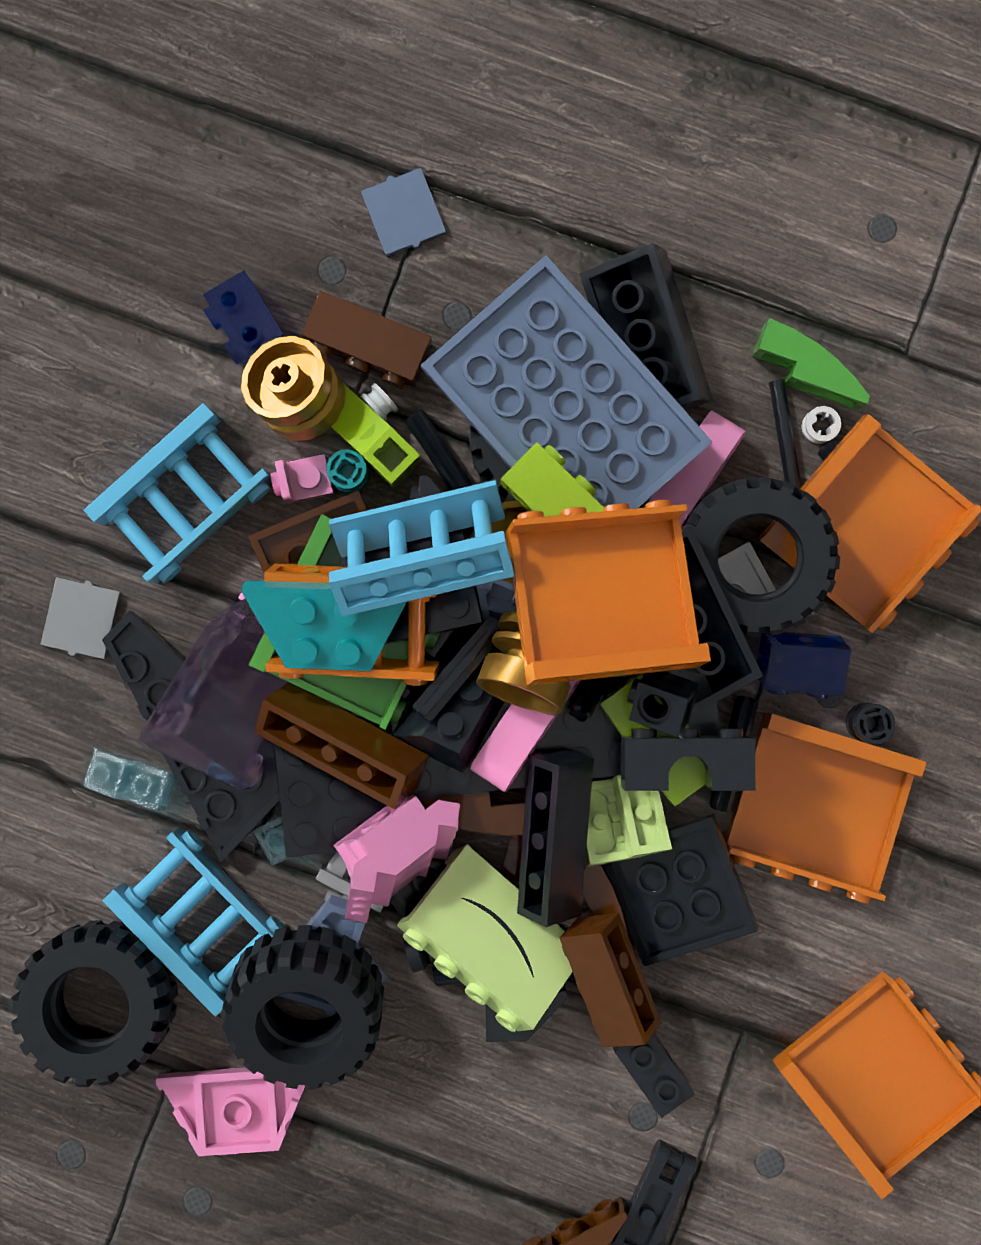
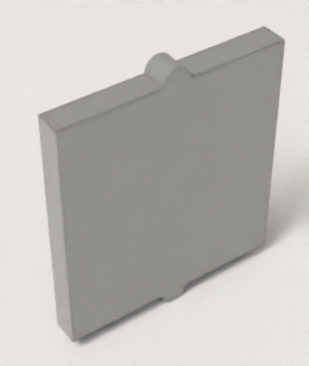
M56 577L40 645L66 650L70 656H76L79 653L106 659L108 650L102 639L114 626L121 592L94 586L92 581L80 583Z

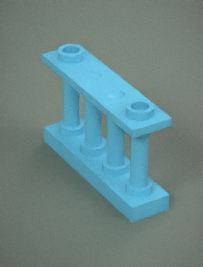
M204 403L83 510L95 523L105 526L109 522L110 525L115 523L153 565L142 576L149 583L158 584L161 581L165 584L173 579L181 571L182 568L179 564L249 501L255 504L271 489L268 486L271 482V475L263 468L256 475H253L216 434L218 431L216 426L221 420ZM197 443L199 445L205 444L242 486L225 502L187 461L188 455L186 453ZM166 470L170 472L175 471L212 512L195 529L157 487L158 481L156 479ZM137 496L140 498L145 497L183 539L166 555L162 553L127 513L129 511L127 505Z
M493 480L330 519L329 526L341 558L347 556L348 568L329 572V584L341 615H351L514 577L513 563L504 531L492 533L491 522L505 519L496 481ZM474 526L475 538L450 543L449 532ZM432 536L433 548L407 553V542ZM389 546L390 558L365 563V552Z
M180 827L166 837L175 848L135 887H128L125 883L119 885L102 901L216 1017L222 1011L235 965L238 964L240 955L247 947L253 946L256 939L268 933L273 937L275 930L283 928L285 925L273 915L268 917L202 850L204 843L191 830L185 832ZM187 859L203 877L163 916L160 914L156 916L146 906V898ZM215 888L231 905L194 942L184 945L174 934V927ZM243 916L259 934L219 973H212L202 963V955Z

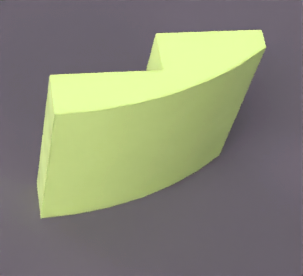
M617 775L612 779L592 782L585 859L586 867L633 859L672 849L659 791H625L621 787V775Z

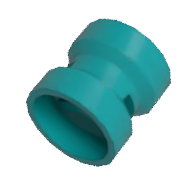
M350 449L335 452L329 458L326 466L330 482L345 493L362 490L367 485L370 477L369 467L363 457Z

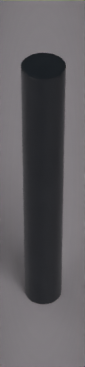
M785 380L770 381L769 388L784 480L801 488L802 484Z

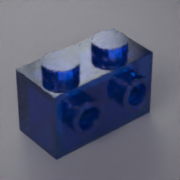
M245 270L203 294L209 304V307L204 309V312L216 331L220 328L224 329L230 339L224 343V346L236 365L242 361L247 365L250 357L263 344L278 337H285Z
M783 632L771 636L770 633H764L761 635L757 664L763 676L758 681L764 690L775 695H788L790 691L805 692L807 695L815 698H827L829 694L843 695L852 650L841 636Z

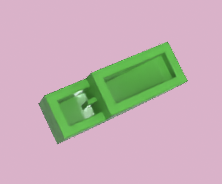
M771 318L763 325L752 357L788 369L785 378L786 386L856 411L868 404L870 396L857 378L820 344L796 329Z

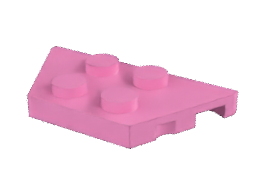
M245 1067L163 1073L156 1077V1086L159 1091L163 1089L174 1107L172 1113L179 1125L188 1132L189 1142L198 1157L279 1151L305 1088V1085H298L297 1089L285 1088L286 1083L279 1081L272 1084L263 1079V1074L258 1071L253 1074Z

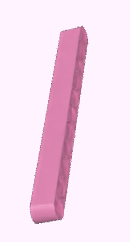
M713 410L708 413L699 426L712 440V443L653 494L649 502L671 500L672 505L687 504L688 511L680 517L681 527L685 526L692 511L704 498L746 430ZM581 680L569 681L571 688L565 704L567 703V701L569 700V698L571 697V695L573 694ZM511 704L474 759L470 770L503 792H506L528 761L529 755H532L558 715L533 712Z

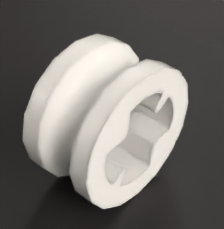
M374 383L371 386L372 392L370 394L363 393L360 397L386 422L388 420V413H396L399 409L388 395Z
M816 407L804 417L801 426L802 433L811 443H827L836 437L840 431V416L831 407ZM817 415L822 416L821 420L827 418L830 422V426L825 429L826 435L824 436L821 435V430L815 432L812 428V424L817 421Z

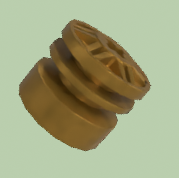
M517 611L504 612L497 625L500 631H497L492 638L494 646L503 653H488L476 683L490 695L517 707L548 715L560 714L571 688L570 683L560 682L527 686Z

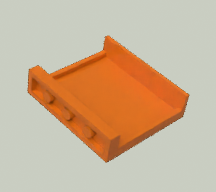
M867 414L859 419L800 489L813 496L816 502L826 510L831 518L832 527L837 532L840 567L836 569L834 577L836 581L831 593H827V596L868 631L873 633L877 628L880 630L885 629L897 615V611L894 609L904 597L909 600L919 592L925 583L921 578L931 567L937 569L949 558L952 553L949 547L959 536L965 538L976 528L980 522L977 516L981 512V506L971 503L884 431L877 420ZM773 520L758 539L795 569L797 561L795 541L782 524Z
M657 500L647 503L645 508L630 509L629 504L619 503L604 507L602 512L587 513L585 507H574L562 510L560 515L544 517L542 511H529L517 515V519H513L506 533L515 574L512 579L527 686L698 668L711 661L708 643L699 644L680 517L688 511L687 504L672 505L671 500Z
M764 712L755 741L756 791H740L725 839L729 853L733 854V862L750 868H755L756 862L771 866L769 871L771 874L793 880L794 874L809 878L808 885L831 892L832 887L836 886L847 890L846 897L862 903L869 904L871 898L885 901L886 895L879 892L914 776H923L927 762Z
M884 971L772 1059L785 1079L881 1200L894 1190L887 1181L889 1178L981 1105V1077L975 1071L968 1074L961 1065L966 1058L951 1040H947L944 1043L937 1035L936 1031L941 1027L925 1008L921 1011L917 1010L910 1001L915 997V994L903 979L898 977L893 980Z

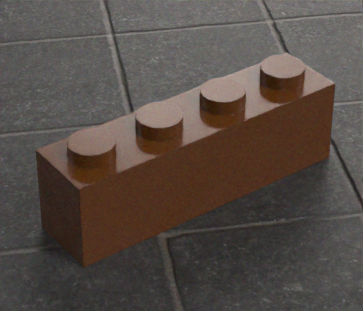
M287 682L263 699L254 731L255 734L394 810L418 788L429 757L426 753L290 682Z

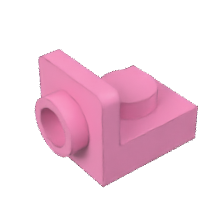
M322 454L285 462L284 460L275 461L277 472L271 473L275 495H282L283 501L287 504L334 495L333 485L327 476L326 466L328 462L326 455Z

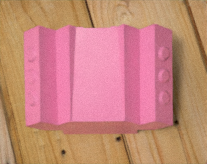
M411 795L395 810L386 805L333 845L344 860L351 878L345 920L367 923L371 904L389 906L391 897L418 876L426 877L432 858L439 860L447 859L450 847L453 845V839L456 836V831H458L459 803L438 800L425 810L417 796Z

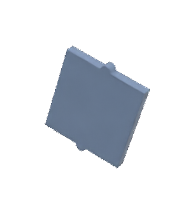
M421 168L396 178L388 176L387 181L361 191L386 257L411 247L418 249L421 243L446 234Z

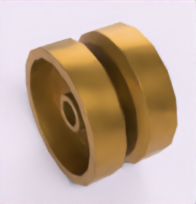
M296 336L278 337L263 344L250 357L242 374L241 389L245 402L278 436L291 441L310 440L325 433L337 421L344 407L345 388L340 375L328 363L323 354L309 340Z

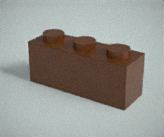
M319 290L301 333L303 339L309 340L325 358L330 359L331 355L334 354L346 359L345 365L357 372L367 374L368 369L380 373L383 375L382 381L399 389H403L405 384L415 388L422 372L421 364L427 360L433 345L430 335Z
M612 913L578 917L559 938L564 955L567 957L577 981V988L583 996L591 1017L592 1026L598 1034L602 1047L645 1045L661 1024V1020L620 914Z

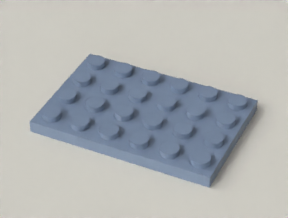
M547 255L541 258L421 364L422 370L510 469L536 442L544 449L547 445H550L565 459L566 464L563 468L574 479L581 475L595 488L597 493L593 497L603 507L609 504L626 503L629 504L630 509L639 508L712 443V440Z

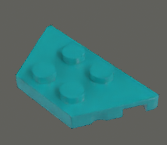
M246 580L242 585V593L285 668L371 671L407 603L406 601L342 616L329 583Z

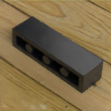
M566 748L529 755L517 914L545 927L581 916L594 758Z

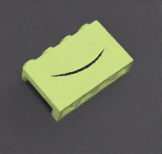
M466 844L451 853L444 862L447 865L413 911L407 917L402 918L397 926L405 932L403 938L408 944L419 951L425 950L435 959L434 965L440 972L450 978L456 977L466 986L465 993L472 1000L481 1005L487 1004L497 1013L495 1018L503 1027L512 1032L516 1030H533L573 972L567 957L564 955L559 938L565 931L558 924L545 927L517 914L519 890Z

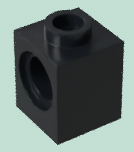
M666 671L646 673L641 679L635 678L627 698V702L633 704L629 720L678 737L690 721L700 683ZM653 695L661 696L666 701L667 706L658 703Z

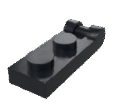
M661 1139L657 1140L652 1149L650 1160L626 1207L628 1218L613 1238L612 1245H658L696 1165L695 1156L685 1151L680 1154L671 1149V1144ZM665 1165L675 1169L671 1179L661 1175Z

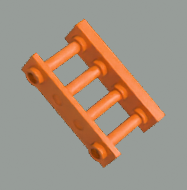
M274 564L264 572V581L329 583V572L348 567ZM437 594L407 601L408 659L383 658L382 648L371 671L285 668L279 655L275 653L266 663V672L279 673V677L285 679H297L303 677L304 674L403 679L404 684L412 686L428 684L429 681L435 680L440 670V661L425 660V603L430 601V597L435 598Z

